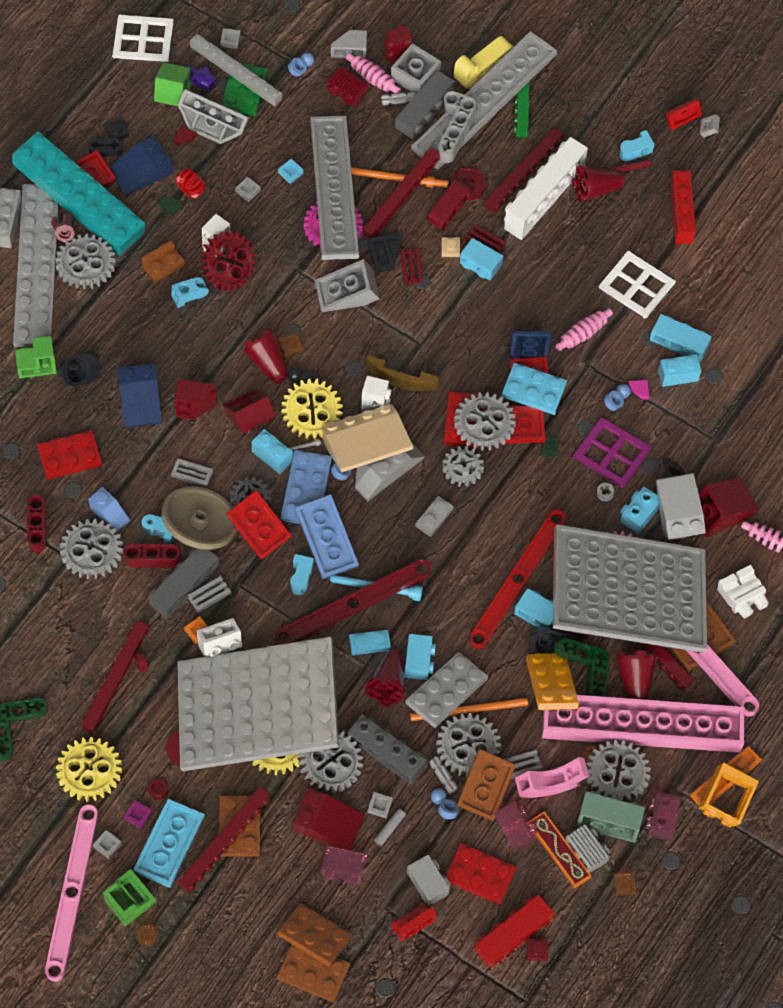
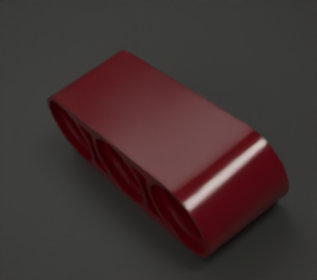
M458 179L454 180L429 213L427 221L443 231L470 197L472 188Z
M35 494L30 496L27 501V539L30 550L34 553H41L46 548V506L44 498ZM34 505H41L39 508H33ZM35 522H40V523H41L40 525H37V526H34V525H33V523H35ZM34 540H41L39 543H33Z
M129 544L123 551L126 565L133 568H174L181 561L180 549L174 544ZM130 554H136V555H137L136 557H133V558L129 557ZM150 554H156V555H157V556L154 557V558L148 557V555H150ZM170 554L176 555L174 558L167 557Z

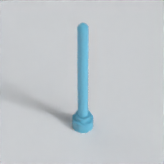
M337 575L330 577L332 583L361 588L374 583L372 581ZM411 586L396 594L408 595L414 601H421L423 586Z

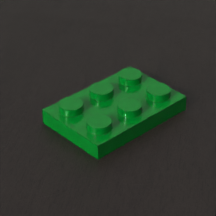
M240 63L266 81L268 68ZM230 75L221 104L240 113L256 116L261 97Z

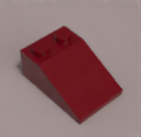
M307 788L293 823V832L350 852L364 814L325 793Z

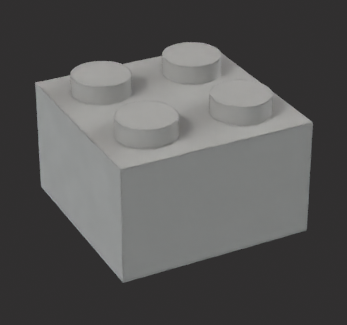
M411 44L391 67V78L402 87L417 94L436 71L440 72L441 61L416 45Z

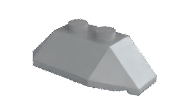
M184 89L178 104L189 130L195 131L197 134L219 144L242 135L249 117L234 109Z
M413 443L412 450L357 467L355 489L367 502L425 458V455Z

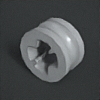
M601 483L597 488V497L601 501H610L614 496V488L610 483ZM602 489H603L604 491H605V489H608V490H609V494L606 493V495H603V494H602Z

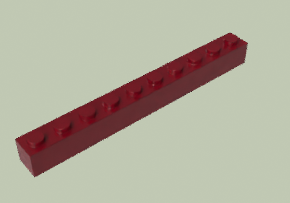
M554 128L485 201V208L492 213L496 210L498 211L501 205L506 203L508 197L512 196L517 188H520L522 182L526 181L529 175L534 173L536 167H539L543 160L548 158L550 152H553L556 146L562 143L563 134Z
M430 148L425 152L423 158L419 159L417 165L404 177L402 183L398 184L397 189L390 194V197L384 201L381 208L377 209L376 214L371 216L369 222L363 226V235L368 238L377 236L440 160V153Z
M138 620L136 624H133L131 633L126 637V643L121 646L120 654L116 656L114 665H111L109 669V675L105 676L103 686H100L97 697L95 696L92 701L93 705L88 708L86 718L82 719L83 730L92 734L95 733L134 659V654L138 652L149 631L147 624Z
M636 642L638 645H641L646 653H655L656 663L659 665V668L667 674L670 680L674 681L678 689L684 691L692 685L693 679L663 646Z
M261 787L257 789L178 881V886L189 893L196 888V884L203 880L206 872L211 871L212 865L220 860L223 852L226 853L230 844L235 843L238 838L237 836L245 831V827L253 822L254 816L259 815L262 811L261 808L269 803L270 794Z

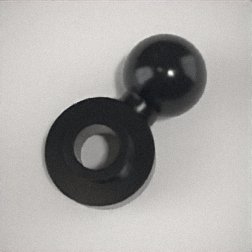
M296 367L288 371V379L291 382H301L302 380L307 384L308 379L313 382L318 379V384H321L320 377L316 373L309 372L303 375L302 371Z

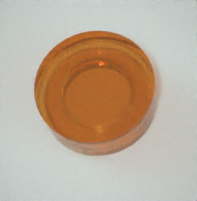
M150 925L140 927L136 933L138 943L143 947L154 945L157 941L155 928Z

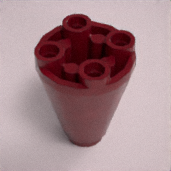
M577 165L575 178H572L571 186L576 191L578 201L583 202L623 188L624 176L614 171L587 165Z
M267 330L261 334L262 337L256 340L253 338L245 342L244 345L246 347L243 351L270 381L278 384L288 378L286 374L287 369L277 333Z
M389 650L384 655L366 685L365 694L385 707H390L392 704L400 702L405 695L404 660L402 653L398 650Z
M635 651L634 655L617 653L616 663L627 699H648L656 662L655 653H646V651Z

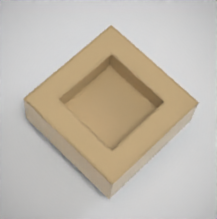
M460 237L441 238L442 257H460Z

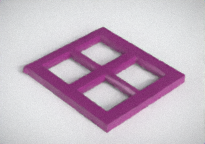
M601 417L575 452L573 458L616 483L621 488H624L650 452L652 446L647 445ZM603 428L618 436V439L611 448L596 440V437ZM625 441L641 450L634 461L618 453ZM591 444L607 452L600 464L584 455ZM614 457L629 465V468L622 477L607 469V466Z

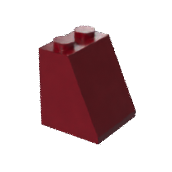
M740 477L708 484L699 493L706 532L704 534L706 537L750 519L759 509Z

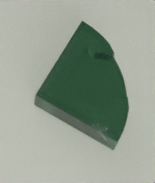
M164 197L158 199V204L167 216L183 208V204L175 198Z
M556 436L549 438L543 444L540 453L541 458L559 456L560 451Z

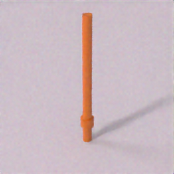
M351 167V174L401 182L406 176L404 174ZM428 176L420 184L434 188V186L448 188L449 181Z
M527 698L462 706L456 708L449 716L528 706ZM417 713L410 714L411 721L424 720Z

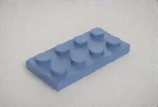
M298 450L294 451L281 521L300 524L295 507L325 497L332 456Z
M331 495L295 507L297 517L322 580L359 566Z

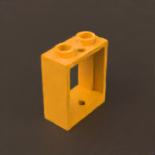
M722 763L717 766L699 809L703 810V813L708 817L720 819L721 823L725 826L734 827L739 825L759 781L726 763ZM721 776L745 789L733 817L709 805Z

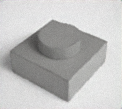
M223 28L220 47L238 49L241 30Z
M714 114L701 119L700 135L707 137L718 133L720 117Z
M246 177L235 188V192L248 202L261 191V187L249 177Z
M374 792L367 813L387 819L393 798Z
M105 830L93 844V848L110 859L122 845V842Z

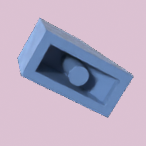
M103 487L88 499L90 510L101 520H104L106 525L110 523L111 529L116 528L117 533L130 522V519L117 500Z

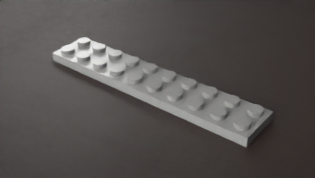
M530 31L465 94L475 99L477 115L461 147L557 55L555 48ZM446 112L411 146V150L421 158L430 148L439 152L438 145L453 115ZM439 160L434 168L439 170L445 163Z
M346 116L310 117L322 260L359 259Z
M23 184L14 347H33L32 338L39 336H51L52 338L57 237L51 221L53 217L58 218L59 204L36 184Z

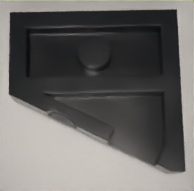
M402 232L368 238V246L376 273L394 270L402 241Z

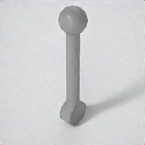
M316 439L314 442L287 448L294 451L314 445L320 446L321 440Z

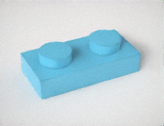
M388 630L349 635L352 655L391 650Z

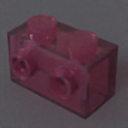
M657 792L656 797L651 798L649 810H653L652 816H648L645 827L649 829L648 836L672 841L681 797Z
M513 801L494 813L512 849L519 851L538 839L535 834L537 829L532 822L528 821L526 817L528 812L523 804L520 805Z
M326 846L321 875L329 880L342 879L348 884L361 883L366 863V854Z

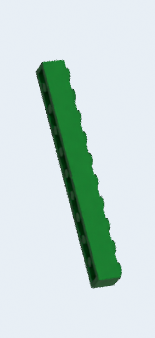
M529 82L516 94L517 98H515V105H517L515 107V114H517V117L514 120V123H516L514 133H516V137L527 138Z

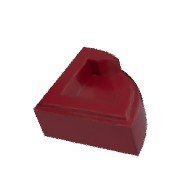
M180 127L173 140V144L183 145V143L192 142L196 138L197 132Z

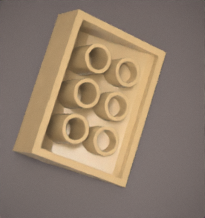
M392 404L382 405L380 408L367 410L361 414L348 416L343 420L329 422L321 426L324 445L341 472L413 449L399 414Z

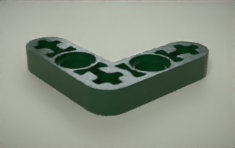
M563 638L556 642L554 651L557 656L588 665L585 695L605 697L609 663L608 653L602 648L568 638ZM578 648L585 652V658L579 656ZM594 672H598L600 674V681L594 678Z
M31 698L0 704V712L3 713L0 717V728L7 730L6 735L0 737V751H2L1 743L3 742L5 743L6 750H8L5 755H2L0 752V761H8L13 756L9 723L40 718L46 715L48 707L44 699ZM36 704H40L41 711L36 710ZM26 705H29L30 713H28ZM15 707H23L24 712L21 715H15L13 713ZM8 708H9V712H10V715H11V716H9V717H8V715H7V709H8Z

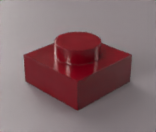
M527 939V961H548V939Z

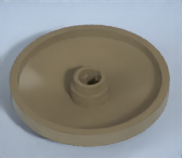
M201 487L179 488L170 493L164 502L162 520L165 527L177 540L188 546L206 550L221 548L231 542L237 531L225 515L233 508L232 505L224 497L209 489Z

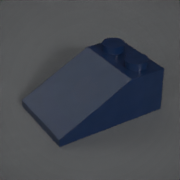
M154 135L137 143L109 167L125 197L173 173L172 161Z
M511 332L509 338V361L510 359L547 357L551 332Z
M155 363L118 367L124 427L162 424Z

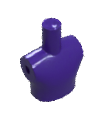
M188 64L185 66L190 68V74L192 75L190 82L194 86L210 91L216 84L218 78L211 73L208 67L203 66L197 70Z

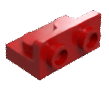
M422 904L392 923L391 928L400 941L403 942L436 921L437 913L433 907L428 909L426 904Z

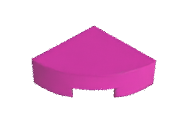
M647 380L628 382L631 392L641 399L649 400Z

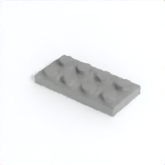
M458 652L407 698L406 704L431 726L436 728L485 683L488 676Z

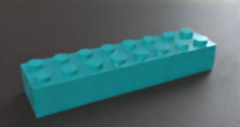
M37 131L12 154L13 165L67 212L71 213L75 219L96 237H102L103 242L107 241L108 247L112 246V250L118 256H121L145 233L144 221L40 132Z

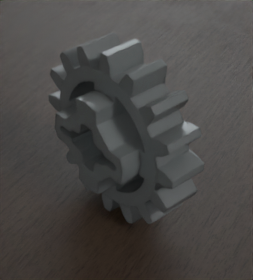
M245 477V482L238 480V486L233 485V491H230V503L233 505V508L247 498L249 493L252 494L256 490L267 504L271 503V490H268V484L262 485V479L257 482L255 477L251 481Z

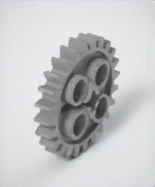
M78 234V239L72 238L71 242L66 241L65 246H60V251L57 252V258H55L56 269L59 277L63 276V282L68 281L69 286L75 283L76 289L83 285L84 290L87 285L93 289V284L95 283L100 286V281L106 283V277H112L111 272L115 271L114 265H116L112 246L108 247V242H103L102 237L96 240L95 235L88 238V234H85L84 238Z
M488 392L485 397L479 393L478 398L473 394L471 395V400L465 398V404H459V409H456V415L454 416V428L457 429V435H461V441L467 439V446L473 443V449L480 446L481 451L484 450L485 446L491 451L492 445L498 449L499 442L505 445V439L510 440V434L514 433L516 424L514 421L515 414H512L513 408H508L509 402L503 404V397L497 400L496 394L491 398ZM484 408L486 411H480L479 409ZM500 418L502 421H496L494 419ZM468 422H474L475 424L470 425ZM483 432H490L491 434L486 435Z
M94 518L93 523L86 519V524L78 521V527L71 525L73 531L66 530L68 537L62 536L64 543H60V548L62 549L60 554L63 557V563H67V570L72 568V574L79 572L80 578L86 574L87 579L91 575H94L95 579H97L99 573L105 577L106 570L112 573L111 566L117 568L116 561H121L120 555L123 554V549L121 548L123 547V541H120L121 535L117 534V529L111 530L110 523L104 526V520L97 524L96 518ZM86 535L91 536L89 539H82ZM104 541L108 542L107 545H100ZM77 552L83 553L81 556L75 555ZM95 558L101 559L99 562H94L93 560Z
M461 713L459 720L453 716V723L447 720V727H441L442 733H438L437 737L440 740L436 742V746L439 747L437 754H442L440 756L441 761L446 760L445 767L452 766L451 772L458 769L459 776L463 771L466 772L467 776L478 749H482L497 757L500 756V751L498 750L501 749V744L497 742L500 741L501 737L495 736L498 729L491 730L493 723L486 724V717L480 721L479 714L474 719L471 713L468 714V718H465L463 713ZM478 731L481 735L473 736L471 732ZM459 735L462 739L454 740L452 736ZM463 753L466 755V758L460 759L456 755Z
M344 731L338 734L339 747L336 748V751L325 749L299 753L298 757L303 759L298 762V765L304 766L300 773H307L304 780L310 778V786L316 783L317 790L324 787V793H327L330 788L332 793H335L337 787L342 792L345 787L349 788L351 786V782L355 783L357 781L355 776L361 774L358 769L363 767V764L359 763L363 756L357 755L361 748L355 749L354 746L357 742L351 743V736L345 738ZM340 751H344V754L327 764L323 769L317 770V767L323 765ZM313 754H317L321 761H316L313 758ZM340 760H345L348 763V767H344ZM325 770L330 771L333 775V778L327 777L325 774Z
M614 740L613 745L606 741L605 747L599 744L598 750L593 749V756L589 755V762L586 763L590 776L587 779V783H593L591 790L597 789V792L605 797L613 796L620 798L621 801L625 798L628 803L631 800V796L636 800L638 797L637 793L643 794V788L648 786L646 781H649L651 777L648 775L651 768L646 767L649 760H643L645 753L638 754L639 747L633 750V743L625 746V740L622 741L621 745H618L617 740ZM619 756H622L617 788H615L613 785ZM605 758H612L614 763H608ZM625 762L633 763L634 767L626 766ZM608 776L611 779V781L606 782L602 779V777ZM627 780L631 785L625 786L621 781Z

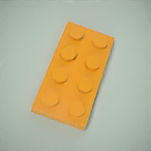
M556 653L527 654L526 662L538 710L578 709L579 701L567 659L557 656Z

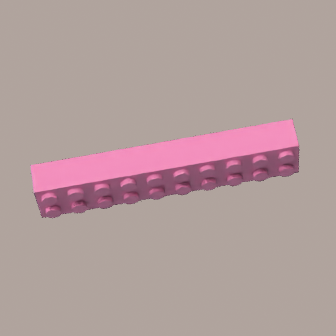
M577 695L579 701L578 709L543 710V739L606 743V741L614 743V740H617L618 744L625 740L627 745L633 743V745L738 753L741 752L744 745V707Z

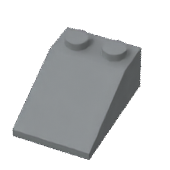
M364 259L315 280L322 312L365 306L380 299L373 268Z
M690 473L656 479L663 536L670 540L706 533L694 474Z

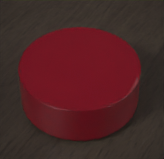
M144 653L134 654L138 671L140 673L147 671L148 664Z
M162 779L152 780L148 785L150 797L155 800L165 798L168 794L167 783Z

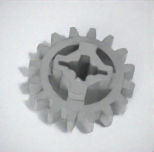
M458 446V451L451 449L450 454L446 453L445 455L446 460H443L442 466H444L443 473H446L445 478H452L451 484L458 482L459 487L462 483H465L467 487L470 481L475 484L476 478L480 479L481 473L484 470V467H482L484 461L480 460L481 455H475V449L468 451V446L464 450L460 446Z

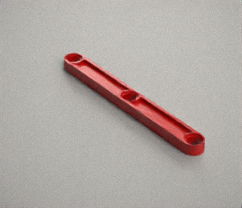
M553 510L548 515L470 635V644L473 648L482 649L486 646L554 542V528L556 524L564 526L566 516L561 510ZM553 516H560L562 522L554 523L551 518ZM521 575L524 580L517 583L513 580V576ZM476 635H481L484 638V641L482 643H476L473 640V637Z

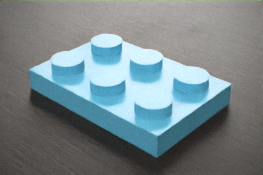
M514 363L501 397L555 415L567 385V380Z

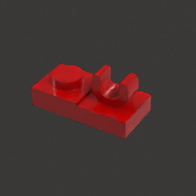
M696 98L666 112L668 127L671 130L702 116L700 103Z

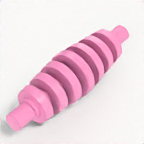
M351 53L347 54L346 59L351 62V67L354 70L356 69V72L361 74V77L368 83L383 89L385 92H400L401 89L395 85V80L390 78V75L381 69L380 66L375 65L371 61L369 62L365 58L363 59L360 55L355 57Z
M608 308L604 312L597 311L595 314H591L589 317L578 321L566 334L561 336V342L556 344V348L559 351L565 347L570 349L574 345L576 346L580 342L591 338L597 330L602 328V325L604 326L607 323V318L613 315L611 309Z
M746 521L743 522L741 528L749 531L750 537H753L754 534L757 535L755 540L758 542L763 538L762 545L766 546L768 541L771 542L768 548L770 550L777 545L778 547L775 552L780 553L783 548V537L782 539L779 538L781 531L777 530L775 535H772L774 528L770 527L768 532H766V525H762L760 529L758 528L760 523L750 524Z

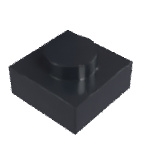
M122 119L105 125V130L110 138L121 140L129 137Z

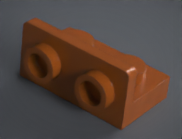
M172 240L161 244L153 252L146 253L141 259L142 268L154 283L185 265L184 259L175 250Z

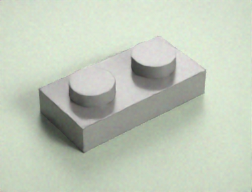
M438 496L416 522L415 527L431 537L453 511L454 506Z

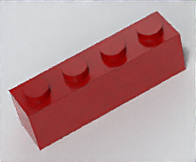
M673 170L670 189L675 244H693L696 230L691 170Z
M539 895L534 899L533 897L528 898L523 903L524 907L519 911L517 909L513 910L507 916L508 919L504 923L498 922L491 929L492 932L487 936L484 934L476 940L477 944L474 951L490 969L553 920L555 913Z

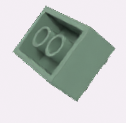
M586 792L576 827L580 828L587 824L589 828L592 827L597 833L635 843L645 807L636 802H623L620 798L613 796L608 798L602 796L599 792Z

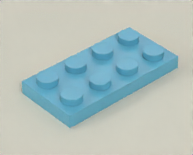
M168 799L133 872L171 888L205 818V814Z

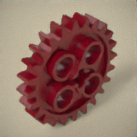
M220 231V235L213 234L214 239L208 238L210 244L203 245L206 252H200L204 255V258L199 259V261L204 262V265L200 267V269H205L202 275L208 276L206 282H212L211 286L217 287L218 290L230 291V289L237 290V287L243 288V283H249L247 277H253L250 271L256 270L252 266V264L257 263L252 258L256 256V253H251L254 246H248L250 240H244L245 235H239V232ZM222 246L225 248L223 253L221 252ZM238 251H240V257H239V258H237V253H238ZM215 255L221 258H227L230 261L241 263L242 266L240 267L236 264H230L227 261L216 259ZM219 263V266H220V267H219V270L217 271V270H216V266H217V264ZM233 269H235V275H234V276H232V271H233Z

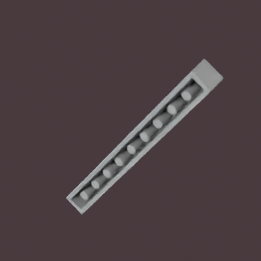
M196 34L190 40V47L273 106H276L282 100V93L199 34Z

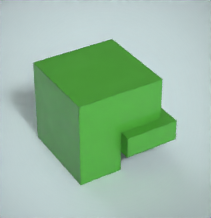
M163 62L155 78L154 101L178 106L184 89L191 91L193 84L190 82V68Z
M131 869L115 880L114 884L103 892L106 904L124 926H127L156 903V899Z

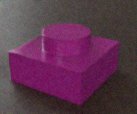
M134 800L126 812L124 820L142 829L152 814V810Z

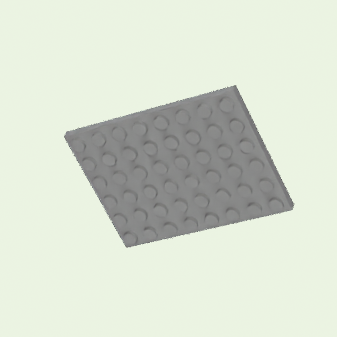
M556 524L554 528L553 628L705 653L707 650L705 549Z
M332 637L178 661L180 769L188 771L338 748L339 737Z

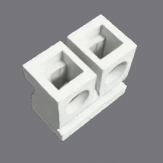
M751 565L737 571L736 574L733 573L718 583L717 590L731 607L734 614L738 612L744 619L753 613L750 605L755 604L759 610L768 606V600L765 596L766 589L755 576Z

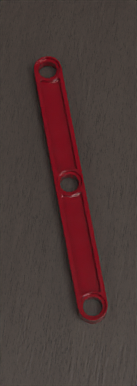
M418 560L279 629L274 636L276 645L299 642L428 578L431 574L430 563L427 560ZM420 565H425L428 571L421 574L417 571V568ZM355 599L359 602V605L356 608H351L348 606V602ZM287 634L289 636L288 641L285 643L279 642V635Z

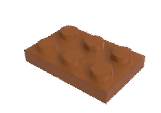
M478 749L456 806L494 821L516 765Z
M220 796L219 833L251 796ZM260 813L254 816L253 822L245 827V831L237 836L238 838L235 843H231L226 853L223 852L221 857L260 856Z
M302 903L297 906L278 930L277 934L328 967L331 966L352 937L351 933Z
M291 944L277 979L334 1003L351 963L336 958L331 966L328 967Z

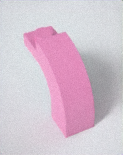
M578 757L554 770L542 772L527 771L516 777L515 781L519 797L537 798L573 789L580 785V781L588 778L589 774L585 759Z

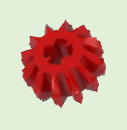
M189 168L182 170L175 178L179 189L192 199L199 197L206 189L202 178Z

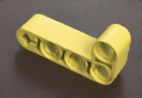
M500 36L471 59L466 55L461 56L454 66V78L466 89L471 88L514 46L503 36Z

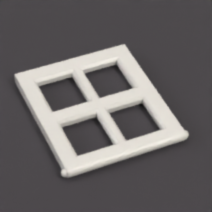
M119 14L112 57L114 59L169 62L174 19ZM124 23L141 24L140 35L123 34ZM148 26H165L164 37L147 36ZM122 39L139 40L138 52L121 51ZM146 41L163 42L162 54L145 53Z
M627 251L602 281L599 288L643 316V318H647L676 281L630 251ZM629 261L644 270L636 280L622 272ZM650 275L665 283L657 294L642 285ZM617 276L632 284L624 295L610 286ZM638 289L653 298L645 308L631 300Z

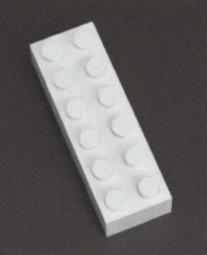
M572 137L566 142L563 141L557 153H553L549 157L548 163L539 168L535 178L532 177L528 181L527 187L518 192L514 202H510L507 205L504 229L522 240L571 184L572 178H575L576 166L585 165L588 148Z

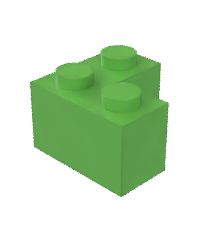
M51 336L32 338L33 348L23 347L15 350L19 378L57 374Z

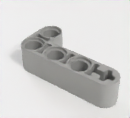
M449 91L444 95L445 111L453 115L438 145L440 160L444 163H450L455 159L477 115L475 99L455 91Z

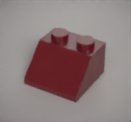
M178 380L175 394L176 417L184 420L196 419L217 406V389L215 384Z
M253 389L222 405L236 429L242 433L251 432L255 429L254 427L266 424L271 421V418L276 416L268 396L257 389Z

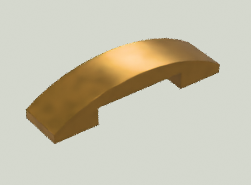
M369 355L367 357V369L379 379L389 381V384L412 391L438 389L439 377L421 372L418 378L385 368V360Z

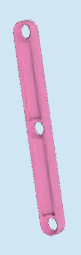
M708 644L705 653L686 650L735 706L744 707L746 702L754 705L755 709L752 711H748L744 707L745 716L749 717L756 714L759 708L757 699Z
M85 805L80 809L45 967L47 978L53 982L61 980L65 974L98 821L97 809L92 805ZM87 810H91L95 814L90 820L83 817L84 812ZM75 887L78 893L74 897H69L66 894L67 889ZM58 966L61 972L57 976H51L49 974L50 968Z

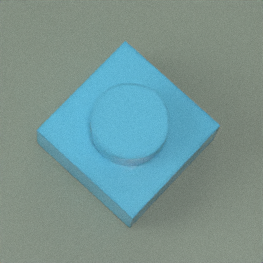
M290 159L278 169V173L291 184L304 174V170Z

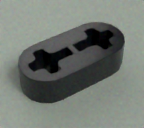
M94 138L88 143L89 153L98 151L102 157L119 156L123 151L122 142L117 138Z

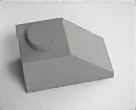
M347 31L331 44V57L346 58L347 54L351 53L355 57L360 55L366 58L367 31Z

